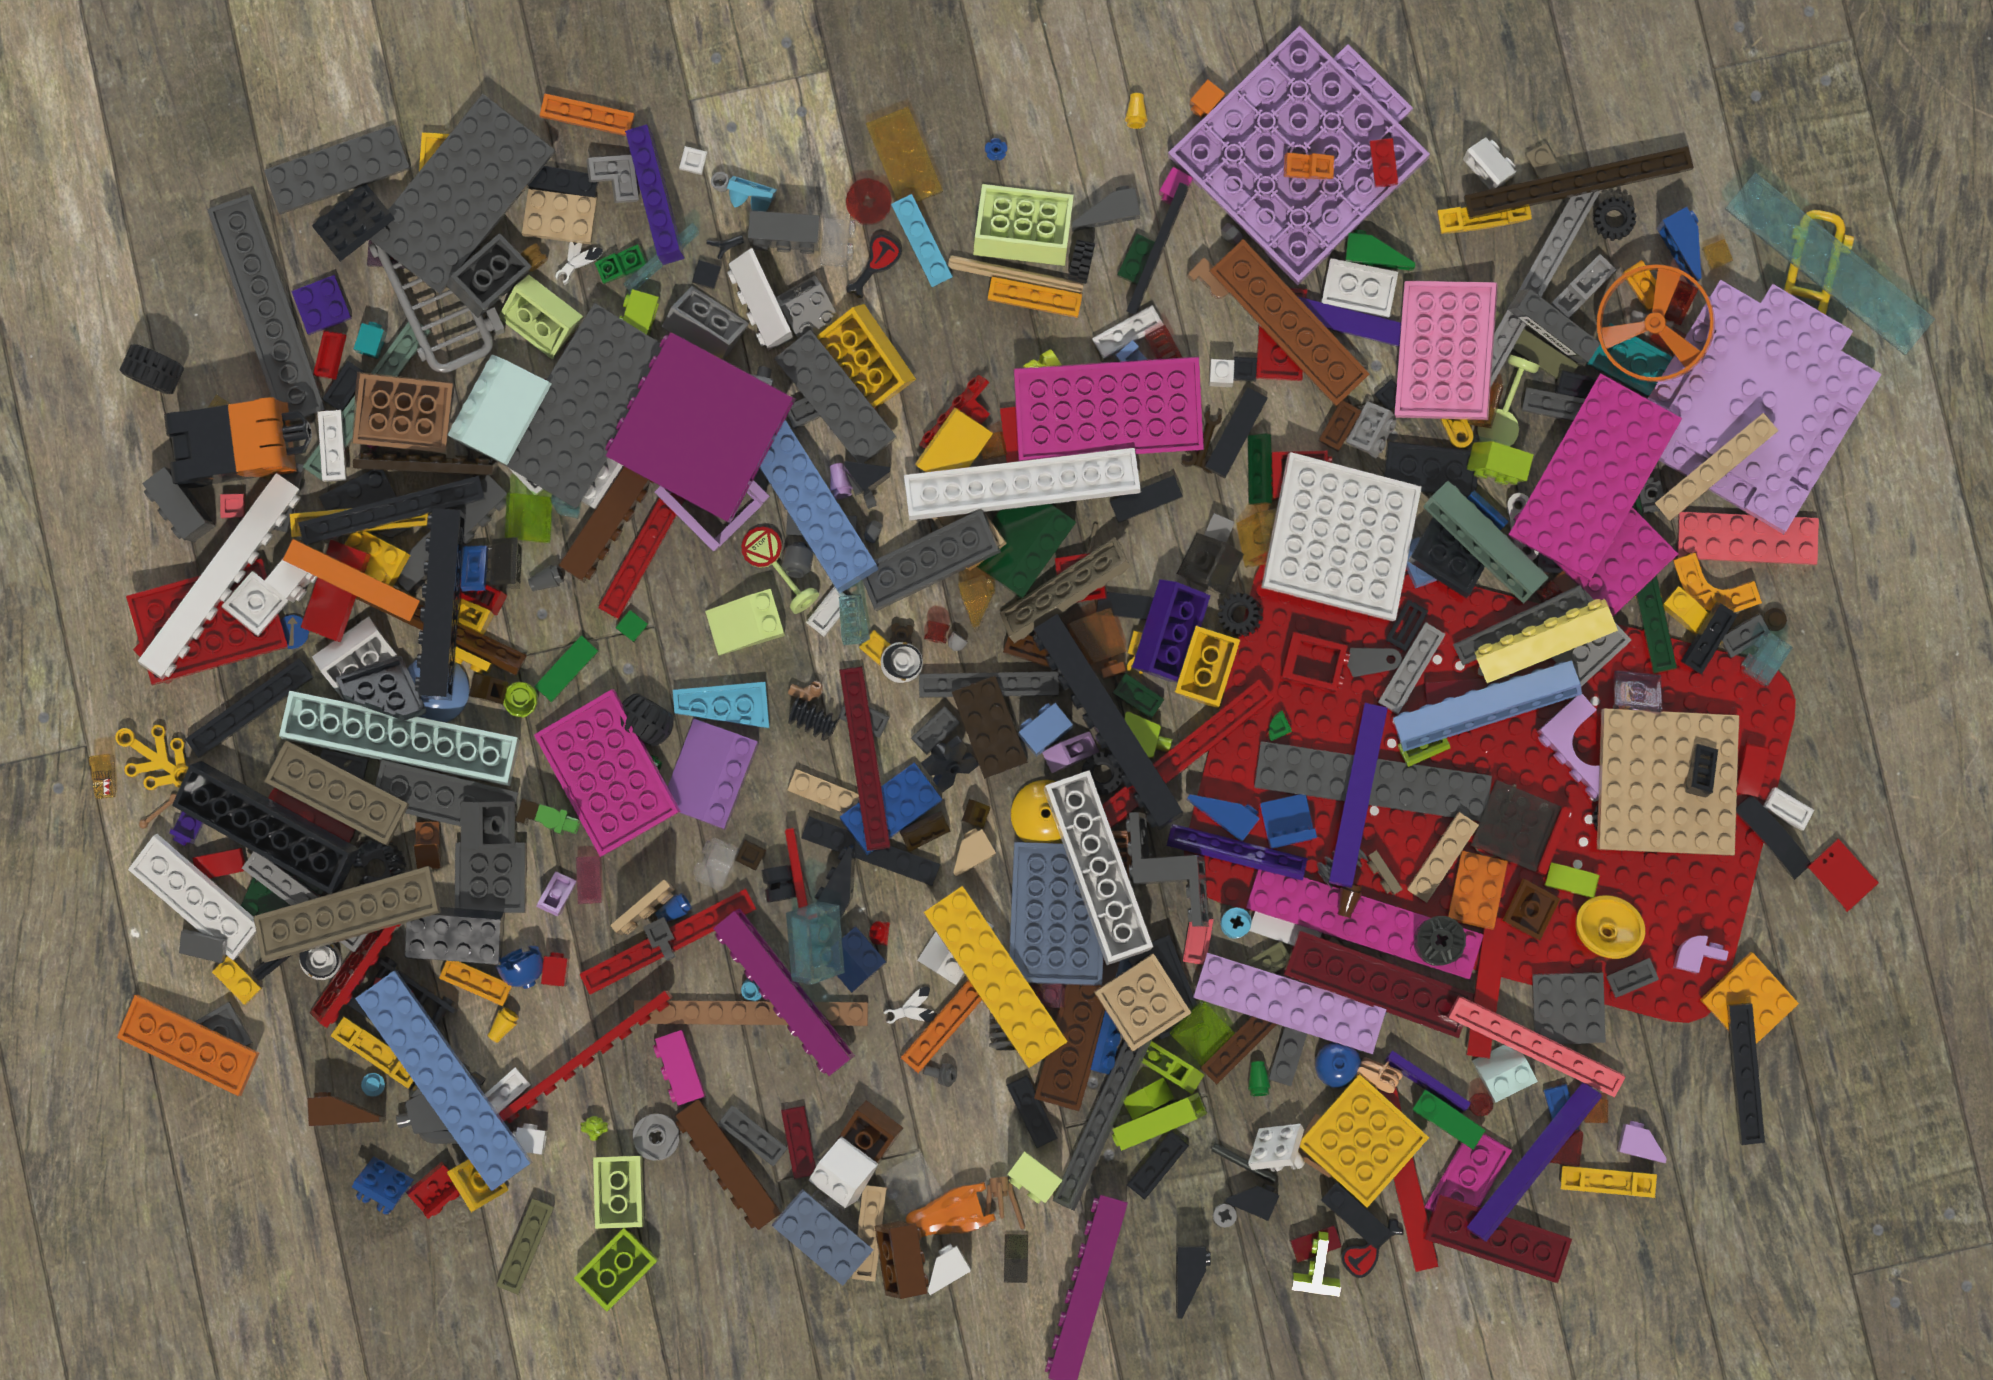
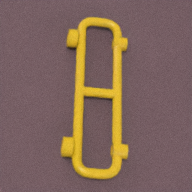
M1811 210L1802 216L1799 226L1794 225L1791 239L1796 241L1784 291L1791 295L1820 301L1818 311L1826 315L1840 253L1850 255L1854 236L1845 235V224L1840 216L1822 210ZM1813 219L1832 222L1836 226L1822 292L1795 286L1808 226Z

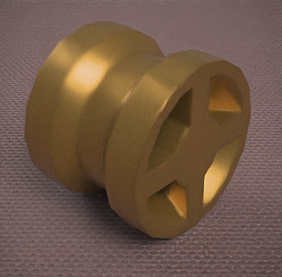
M537 243L531 245L520 254L532 266L529 270L530 272L535 271L548 260V257L540 252V247Z

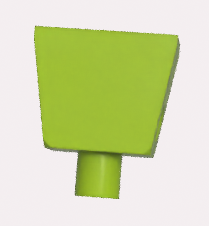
M1126 711L1124 720L1149 759L1154 758L1155 749L1165 752L1170 751L1172 739L1159 736L1160 725Z

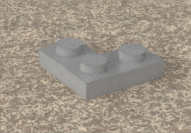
M631 155L591 157L586 160L589 182L612 181L614 203L637 202L639 200L635 168Z

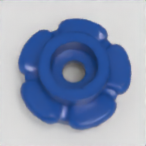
M994 138L985 145V152H987V157L990 160L1000 161L1005 158L1008 149L1005 142Z

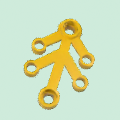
M155 725L151 729V734L155 738L157 753L135 739V734L132 730L122 728L117 731L115 740L120 746H130L151 760V762L141 764H127L124 768L127 776L136 777L139 773L164 769L171 775L158 778L148 776L144 779V787L148 790H155L158 786L174 784L180 788L183 781L179 777L182 773H187L189 768L186 766L183 752L185 749L184 740L174 738L170 742V747L175 753V766L168 761L164 739L166 729L164 726ZM161 728L163 731L162 735L156 736L155 730ZM125 734L130 735V740L128 742L123 741V736ZM180 741L182 744L181 748L175 749L174 743ZM134 766L136 768V772L130 775L128 769L129 767ZM153 779L155 781V785L149 788L147 782L148 780Z

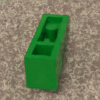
M1353 230V233H1349L1347 236L1346 262L1413 271L1415 268V262L1376 237L1367 235L1366 231Z
M1426 1090L1412 1109L1416 1114L1474 1150L1486 1131Z

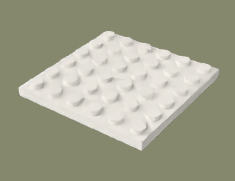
M1290 452L1287 456L1261 588L1395 621L1421 486Z

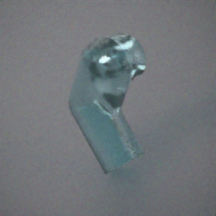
M554 495L551 496V503L558 514L576 519L579 518L580 507L575 509Z

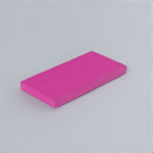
M1483 1134L1474 1150L1461 1143L1424 1207L1433 1212L1438 1194L1480 1207L1512 1150L1486 1134Z

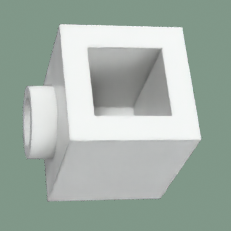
M524 1123L523 1128L517 1127V1132L513 1131L512 1134L525 1152L544 1154L547 1131L537 1130L538 1125Z

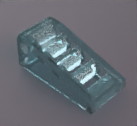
M861 594L840 596L839 609L843 645L866 642L870 639ZM855 603V607L848 608L847 604ZM849 613H855L856 616L850 617Z

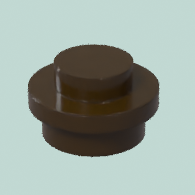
M1778 608L1768 610L1763 617L1770 631H1780L1787 623L1786 614Z

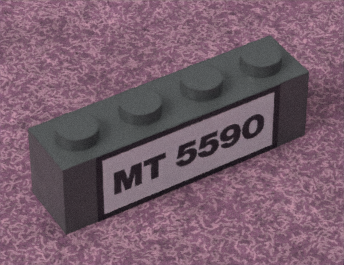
M1531 289L1519 290L1507 309L1576 363L1589 362L1600 345V342Z

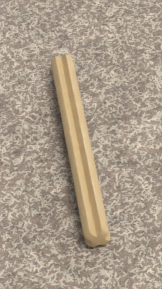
M953 255L950 256L948 262L950 269L1079 294L1083 292V283Z

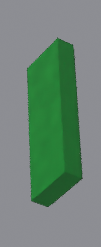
M581 635L534 687L550 702H553L599 651Z

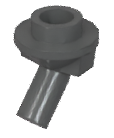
M950 1063L942 1064L941 1069L927 1065L923 1069L924 1075L938 1078V1083L946 1087L952 1086L957 1078V1071Z

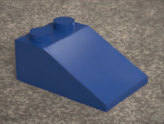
M1685 207L1662 220L1656 229L1679 269L1699 282L1702 277L1698 218L1692 210L1689 211ZM1685 277L1690 288L1694 287L1695 284Z

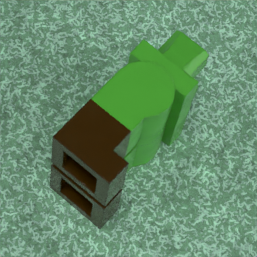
M525 799L521 801L515 820L528 826L529 820L542 823L546 828L554 830L555 833L564 835L565 831L577 834L581 822L578 819L569 817L570 813L566 810L561 809L559 812L554 808Z

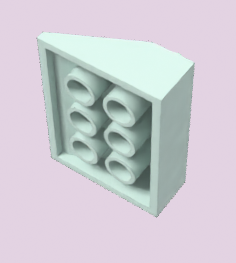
M492 354L469 397L463 404L458 417L452 424L448 436L474 451L508 465L547 394L551 383Z

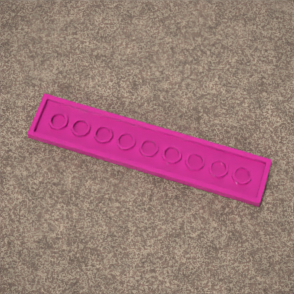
M1258 869L1246 909L1470 979L1483 934L1463 928L1466 935V946L1463 954L1450 964L1433 966L1425 963L1417 955L1414 948V935L1417 928L1424 921L1431 919L1430 917L1361 896L1351 918L1338 915L1339 888L1333 887V889H1330L1326 884L1304 877L1302 881ZM1437 935L1436 945H1443L1444 947L1446 937Z

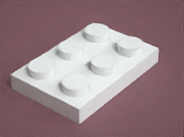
M1330 258L1321 303L1389 318L1398 272Z

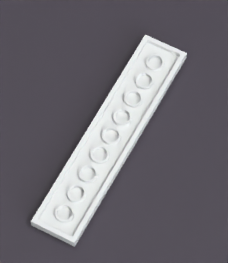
M1135 448L904 475L909 520L968 514L980 509L985 512L1140 493Z

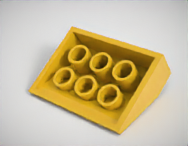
M865 304L852 307L816 336L874 409L900 393L916 380Z

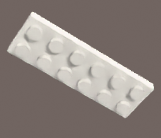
M158 834L150 839L128 870L199 932L227 939L226 955L232 960L239 956L256 934L253 916Z

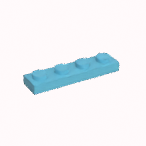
M910 194L892 203L891 206L931 287L952 278L913 195Z

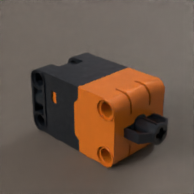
M273 397L164 414L166 435L172 438L175 460L170 463L172 482L185 488H199L211 484L275 475L276 473L289 474L297 472L295 455L306 453L312 439L311 426L299 411L289 412L288 402H282ZM301 419L304 422L303 424L288 425L291 424L290 420ZM305 440L303 446H293L294 441Z

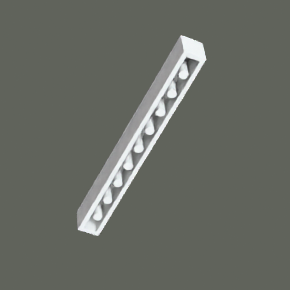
M276 473L140 657L138 660L140 665L162 680L165 676L169 678L177 667L174 665L179 657L183 659L191 648L188 646L193 638L197 640L204 631L203 624L207 619L211 621L218 612L217 605L220 601L225 602L232 593V590H230L234 582L239 583L246 573L244 569L248 563L252 565L260 554L257 551L262 544L266 546L272 539L273 534L271 532L275 526L280 527L287 518L285 513L289 507L293 509L301 498L298 496L300 494L299 488Z

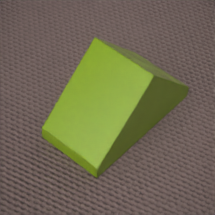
M1161 1078L1127 1096L1124 1104L1132 1120L1174 1099L1165 1079Z

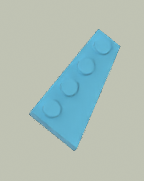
M766 682L673 690L675 714L770 729Z

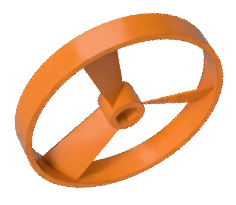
M1666 265L1638 267L1619 277L1605 293L1597 315L1598 338L1608 359L1627 375L1648 382L1673 380L1691 371L1708 352L1715 331L1713 306L1704 288L1686 272ZM1649 270H1658L1652 313L1647 315L1645 321L1602 328L1606 304L1616 288L1635 274ZM1681 275L1691 280L1699 288L1709 309L1710 329L1702 351L1670 329L1664 317ZM1649 331L1652 334H1659L1685 368L1663 377L1640 376L1624 369L1618 364L1608 348Z

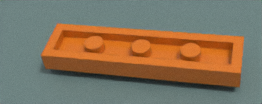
M544 94L539 116L545 119L626 136L625 131L632 129L635 114Z

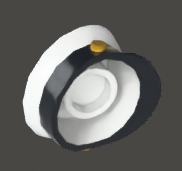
M904 642L891 644L882 654L881 669L884 675L894 682H909L915 679L922 670V655L911 644Z
M332 943L301 952L299 954V962L306 975L316 980H326L332 978L338 972L341 966V954L335 944Z

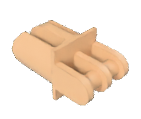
M1363 1057L1360 1064L1361 1067L1357 1071V1076L1360 1074L1371 1085L1375 1086L1377 1090L1380 1089L1388 1093L1394 1092L1403 1074L1400 1070L1388 1066L1389 1061L1384 1065L1367 1057Z

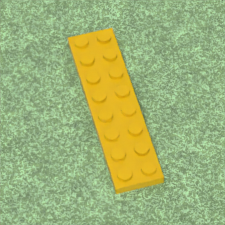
M963 886L923 912L1028 1068L1068 1042Z

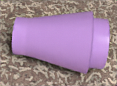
M836 463L831 465V493L835 499L850 497L852 495V486L844 471L843 464Z

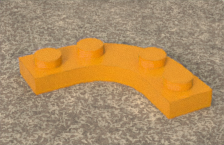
M1695 552L1672 560L1683 590L1706 610L1711 611L1716 602L1723 604L1733 612L1762 603L1755 581L1729 589H1718L1707 583Z

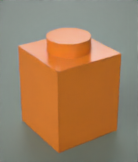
M1207 79L1191 98L1189 104L1191 111L1200 118L1202 116L1206 117L1225 98L1226 93Z

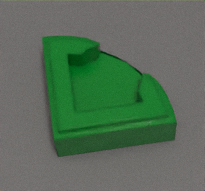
M1283 711L1277 713L1270 722L1268 731L1270 741L1292 732Z

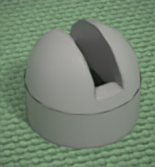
M717 172L711 178V185L715 190L725 192L728 190L727 186L730 178L724 172ZM721 180L724 183V185L721 186L717 182Z
M955 631L951 633L948 639V646L953 651L962 650L968 643L964 637Z

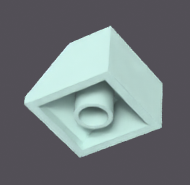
M1506 1045L1492 1050L1490 1059L1478 1057L1472 1060L1493 1103L1538 1082L1523 1053Z

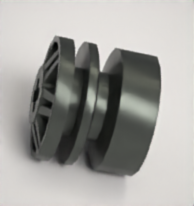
M1435 916L1424 921L1417 928L1414 935V948L1417 955L1425 963L1433 966H1444L1456 961L1463 954L1466 946V935L1462 926L1455 919L1447 916ZM1437 935L1446 937L1444 947L1443 945H1436Z

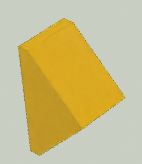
M461 599L458 623L484 635L494 614L488 609Z

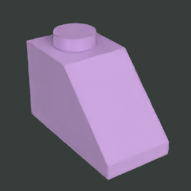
M1089 731L1060 742L1042 753L1051 773H1054L1091 757L1095 753H1099V750Z
M1630 1121V1125L1623 1124L1617 1152L1666 1163V1157L1650 1130L1643 1129L1644 1124Z

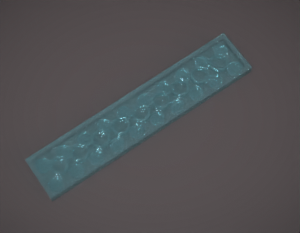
M1757 173L1753 174L1725 208L1727 212L1904 356L1935 320L1933 316Z

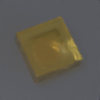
M1725 239L1702 248L1710 270L1733 261Z

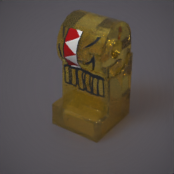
M114 755L89 756L95 798L116 797Z

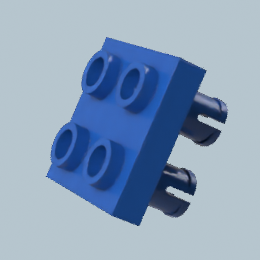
M373 1156L354 1181L352 1188L358 1191L356 1195L358 1200L362 1198V1195H365L362 1202L368 1203L373 1199L378 1202L377 1210L379 1212L385 1206L382 1213L389 1214L411 1187L414 1179Z

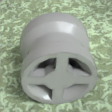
M1220 1204L1213 1211V1220L1220 1227H1230L1236 1221V1211L1229 1204Z

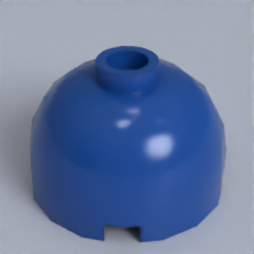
M528 946L530 951L522 952L521 948L501 958V965L495 966L505 983L513 987H523V989L530 988L536 984L535 980L541 976L543 969V957L537 946Z
M1335 1042L1324 1045L1318 1051L1315 1058V1070L1318 1078L1324 1084L1334 1088L1348 1086L1357 1077L1358 1068L1361 1067L1359 1053L1354 1048Z

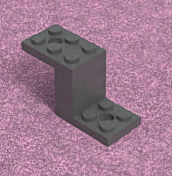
M1140 812L1129 813L1130 818L1126 819L1127 832L1131 833V842H1128V854L1132 856V865L1129 866L1130 879H1133L1134 883L1141 885L1189 881L1190 885H1186L1187 899H1191V908H1188V921L1192 922L1193 927H1209L1205 857L1192 855L1149 858L1146 815Z

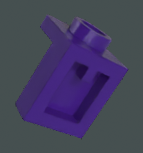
M181 812L174 829H171L169 833L174 835V841L184 846L187 842L194 844L204 823Z

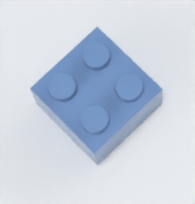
M1049 703L1038 711L1039 716L1036 719L1032 720L1029 718L1020 725L1019 737L1036 757L1073 727V724L1056 703L1052 706Z

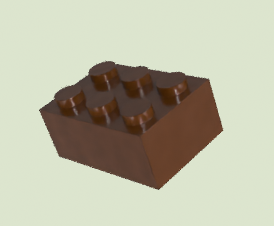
M896 1221L874 1226L885 1295L904 1299L927 1294L926 1287H928L929 1282L923 1269L925 1256L923 1251L920 1250L921 1232L916 1223Z

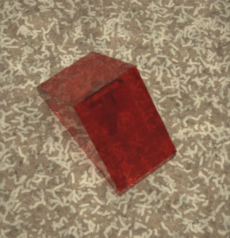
M1679 280L1665 313V319L1681 326L1699 288Z
M1581 1130L1574 1132L1549 1163L1579 1167L1583 1132Z

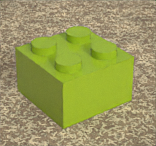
M1494 441L1473 443L1467 470L1473 471L1474 476L1479 478H1495L1494 482L1501 485H1508V483L1517 485L1518 482L1527 481L1534 454Z

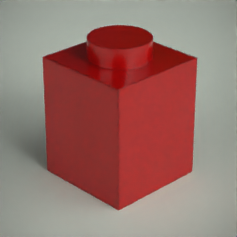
M550 952V957L544 956L541 984L566 987L569 959L564 958L563 953Z

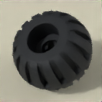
M636 693L627 697L622 702L624 712L627 715L625 730L629 732L628 729L632 726V732L638 735L642 741L652 746L661 744L670 736L674 717L669 711ZM620 716L621 726L623 727L624 721Z

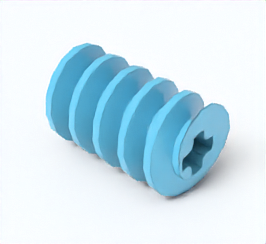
M1236 907L1224 913L1220 925L1225 935L1236 939L1249 932L1252 922L1247 911ZM1236 917H1238L1239 923L1242 924V926H1238L1236 929L1232 928L1233 923H1231L1230 920H1234Z

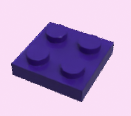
M335 275L291 291L308 335L352 319Z

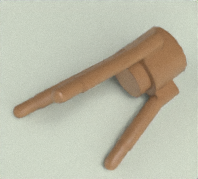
M1008 1177L990 1178V1185H986L987 1199L984 1216L990 1214L993 1193V1197H998L1000 1218L1003 1219V1197L1008 1196V1192L1020 1228L1025 1229L1013 1192V1184L1008 1182Z

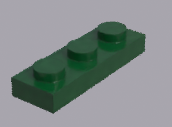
M1264 433L1248 436L1249 505L1272 503L1271 434Z

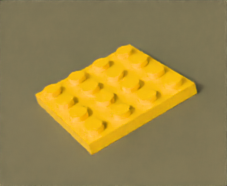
M1359 1074L1302 1137L1299 1147L1360 1203L1368 1208L1429 1137Z

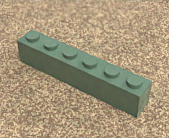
M1449 481L1423 506L1523 604L1549 578L1540 567L1536 566L1527 557L1525 552L1511 542L1507 535L1503 534L1489 518H1486L1477 509L1474 503L1470 502Z

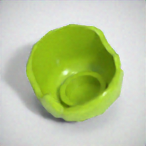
M514 682L509 685L503 703L506 710L511 715L522 718L534 712L538 704L536 690L525 682Z

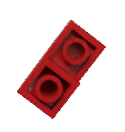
M1746 743L1739 764L1741 769L1737 779L1736 792L1759 796L1766 770L1769 748Z
M242 848L193 857L194 866L208 878L244 871L242 867L245 861Z

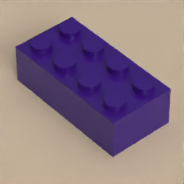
M1159 579L1132 668L1165 681L1178 683L1195 626L1201 627L1211 595L1175 581Z

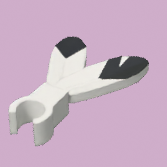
M570 242L568 263H566L562 270L556 273V279H559L561 274H565L567 278L563 283L564 285L568 284L576 268L599 259L603 250L601 248H591L581 253L582 243Z
M927 986L919 988L905 1002L902 1008L885 1010L884 1014L888 1012L894 1014V1018L891 1021H886V1023H894L897 1019L903 1017L931 1022L937 1016V1013L933 1010L917 1008L928 997L930 988Z

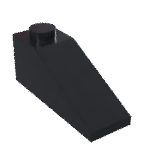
M1335 1183L1321 1199L1322 1203L1375 1249L1390 1233V1230L1338 1183Z

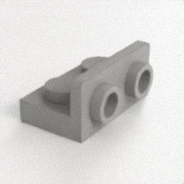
M1367 401L1346 442L1377 458L1379 453L1384 450L1389 434L1394 431L1397 418L1390 410Z

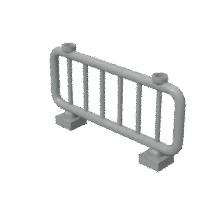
M373 242L369 245L373 257H379L420 345V348L416 350L421 361L427 360L429 366L434 371L439 373L451 372L486 356L493 346L490 331L494 330L496 336L505 333L503 324L494 307L486 311L488 317L486 319L482 315L477 318L471 312L477 328L430 347L423 331L470 310L467 307L421 327L414 310L448 296L453 292L448 290L411 306L404 290L423 281L418 278L402 285L395 271L396 268L402 265L399 262L392 265L385 251ZM480 331L484 340V345L480 349L446 364H440L436 360L434 351Z

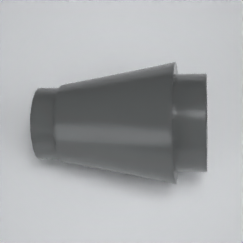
M549 565L528 579L529 586L533 592L558 587L560 583L564 582L563 573L558 565Z

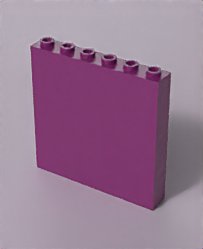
M670 332L669 336L665 335L659 347L662 349L658 357L655 355L649 364L651 370L648 376H643L638 385L640 391L637 397L631 398L627 406L629 410L627 416L620 419L616 430H618L617 435L607 443L605 450L608 452L605 456L715 516L731 522L796 399Z

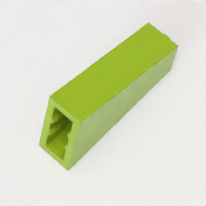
M1197 1092L1113 1128L1114 1133L1112 1137L1116 1146H1120L1122 1151L1206 1115L1207 1111Z

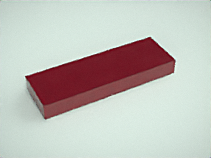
M799 1106L781 1110L794 1179L809 1177L814 1172L816 1165L805 1107Z

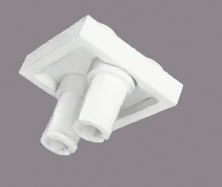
M1293 1124L1259 1128L1248 1162L1251 1170L1270 1168L1272 1172H1275V1170L1280 1171L1284 1166H1291L1292 1169H1296V1167L1297 1169L1302 1168L1305 1160L1298 1152L1304 1132L1302 1125Z

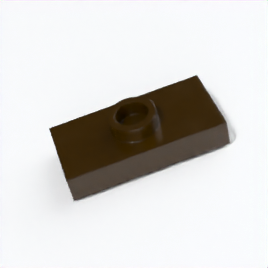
M939 811L899 832L910 852L951 830L942 812Z

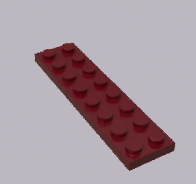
M1300 930L1297 933L1283 975L1371 1007L1375 1005L1384 1008L1387 1013L1455 1038L1460 1037L1463 1025L1448 1018V1014L1458 995L1470 1001L1474 997V994Z

